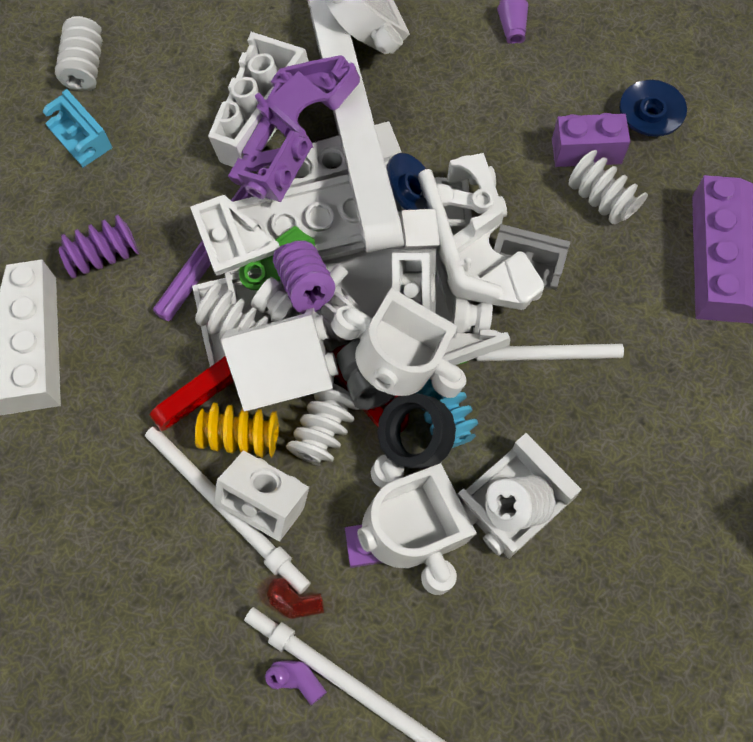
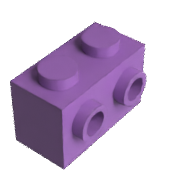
M603 113L600 115L579 116L571 114L558 116L552 136L555 167L576 166L586 154L593 150H597L593 160L595 163L605 157L607 159L606 165L622 164L630 144L626 114Z

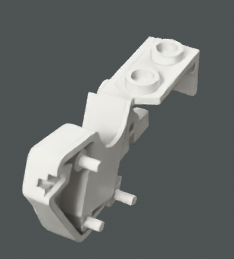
M484 153L462 156L458 159L450 160L448 183L469 179L471 185L478 184L480 188L474 193L455 190L445 184L437 186L431 169L421 171L418 175V180L424 198L427 201V208L436 210L440 239L438 253L441 262L445 265L448 274L447 281L451 292L456 297L518 310H524L532 301L540 299L544 290V282L527 255L519 251L511 257L503 256L494 251L489 244L490 234L501 226L503 217L507 216V207L504 198L498 196L495 171L492 166L488 167ZM453 205L472 209L481 215L471 218L470 224L453 236L444 206Z

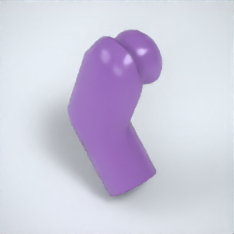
M277 661L266 671L265 681L270 688H298L310 705H313L327 693L310 668L302 661Z

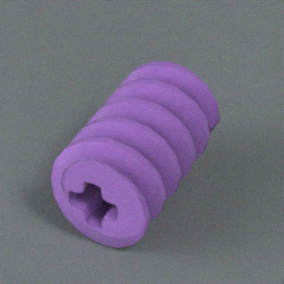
M115 215L114 227H111L105 219L101 220V232H98L92 224L88 225L89 236L87 237L78 229L74 230L75 241L73 242L65 234L61 235L62 246H59L58 249L62 262L71 278H76L77 268L83 274H88L90 272V262L97 269L103 268V257L110 264H115L116 252L123 259H129V247L139 255V250L129 226L119 215Z
M294 241L284 244L274 251V267L291 300L292 306L297 312L304 314L310 308H314L315 312H317L330 301L336 289L335 283L330 276V272L326 269L321 256L318 254V250L312 243Z

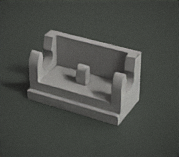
M501 224L494 251L507 257H511L519 251L524 252L544 282V287L557 290L570 241Z

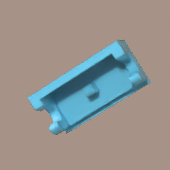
M68 89L64 90L61 96L44 107L43 113L46 116H50L59 110V113L51 117L45 124L82 167H85L113 148L104 129Z

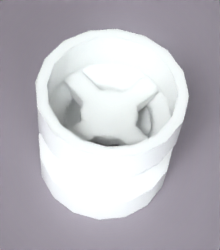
M270 277L263 283L251 302V307H255L258 312L268 311L272 322L291 318L290 315L296 310L292 306L287 292L282 291V284L273 277Z
M455 298L450 322L457 325V333L472 332V334H480L481 329L490 330L493 306L492 304L482 302L473 305L467 299Z

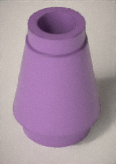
M500 0L497 11L507 43H523L526 39L528 2L526 0Z

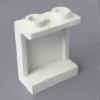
M314 308L307 309L302 315L242 330L241 327L225 331L220 340L244 412L333 389L334 375L339 374L338 365L334 353L327 354L323 341L329 338L323 316L316 317Z
M525 433L514 443L511 451L466 490L463 488L457 496L472 525L476 523L485 532L486 535L483 537V540L496 555L499 556L504 553L510 559L569 505L582 489ZM533 475L544 477L551 482L554 490L555 509L549 520L541 525L512 532L500 530L491 523L486 512L485 503L488 486L493 482Z

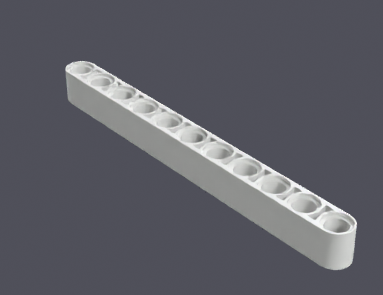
M307 0L320 58L324 59L342 55L348 63H354L360 76V82L338 109L333 110L366 252L403 246L404 240L400 218L351 35L332 15L325 0Z

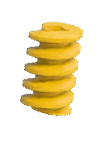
M213 402L209 412H205L202 408L197 416L195 426L196 447L205 449L209 445L211 450L220 451L224 446L226 452L232 454L237 451L238 447L240 452L244 450L249 454L254 449L256 456L263 458L269 450L272 458L276 450L279 433L277 412L272 411L268 421H265L262 409H257L253 419L249 418L248 411L244 412L242 407L237 417L234 416L233 406L228 404L222 415L219 414L218 403Z

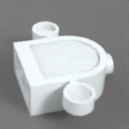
M325 0L332 15L350 35L384 54H393L410 35L394 0Z
M390 288L373 318L352 306L340 307L333 317L331 327L336 335L346 340L360 338L355 353L358 369L363 377L379 391L396 396L412 395L421 390L428 379H431L433 388L438 394L446 398H454L466 385L464 372L459 367L443 359L446 349L457 329V325L393 288Z
M382 455L371 468L373 482L382 489L377 493L364 514L362 528L358 529L359 542L366 552L371 551L377 559L392 567L411 568L425 563L426 567L421 575L424 588L434 595L445 594L456 583L457 574L453 565L444 560L442 555L465 545L477 533L441 463L404 477V466H398L389 460L386 455Z

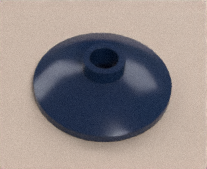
M643 80L632 84L625 90L620 100V114H626L628 126L640 134L653 137L665 136L675 132L683 124L687 115V104L683 95L674 86L659 80Z
M395 154L389 159L386 169L394 198L404 210L428 209L426 198H424L418 180L419 173L426 170V168L410 154Z

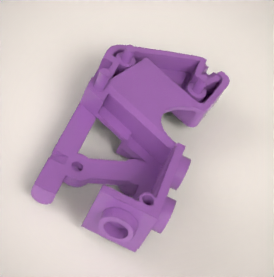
M338 55L279 69L271 80L274 88L267 100L263 98L261 93L255 95L258 101L256 107L261 113L262 118L242 151L243 158H238L228 175L230 180L240 186L245 183L246 191L258 199L268 198L281 202L311 148H314L306 131L298 124L299 114L304 108L316 102H322L331 110L338 109L360 82V76L354 63H348L344 56ZM276 127L284 134L285 141L281 148L262 152ZM250 171H258V174L251 173Z

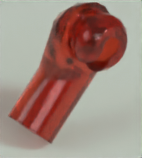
M282 578L274 579L269 584L267 598L270 605L287 618L295 619L325 613L322 593L300 597L289 587V583Z

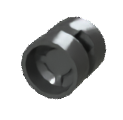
M360 339L344 346L337 353L336 361L344 380L347 381L346 386L354 406L358 409L368 410L388 403L396 395L379 391L363 377L358 369L355 358L356 348L360 342Z

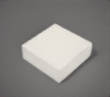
M435 209L402 210L398 213L404 245L401 246L402 249L435 248L440 245Z

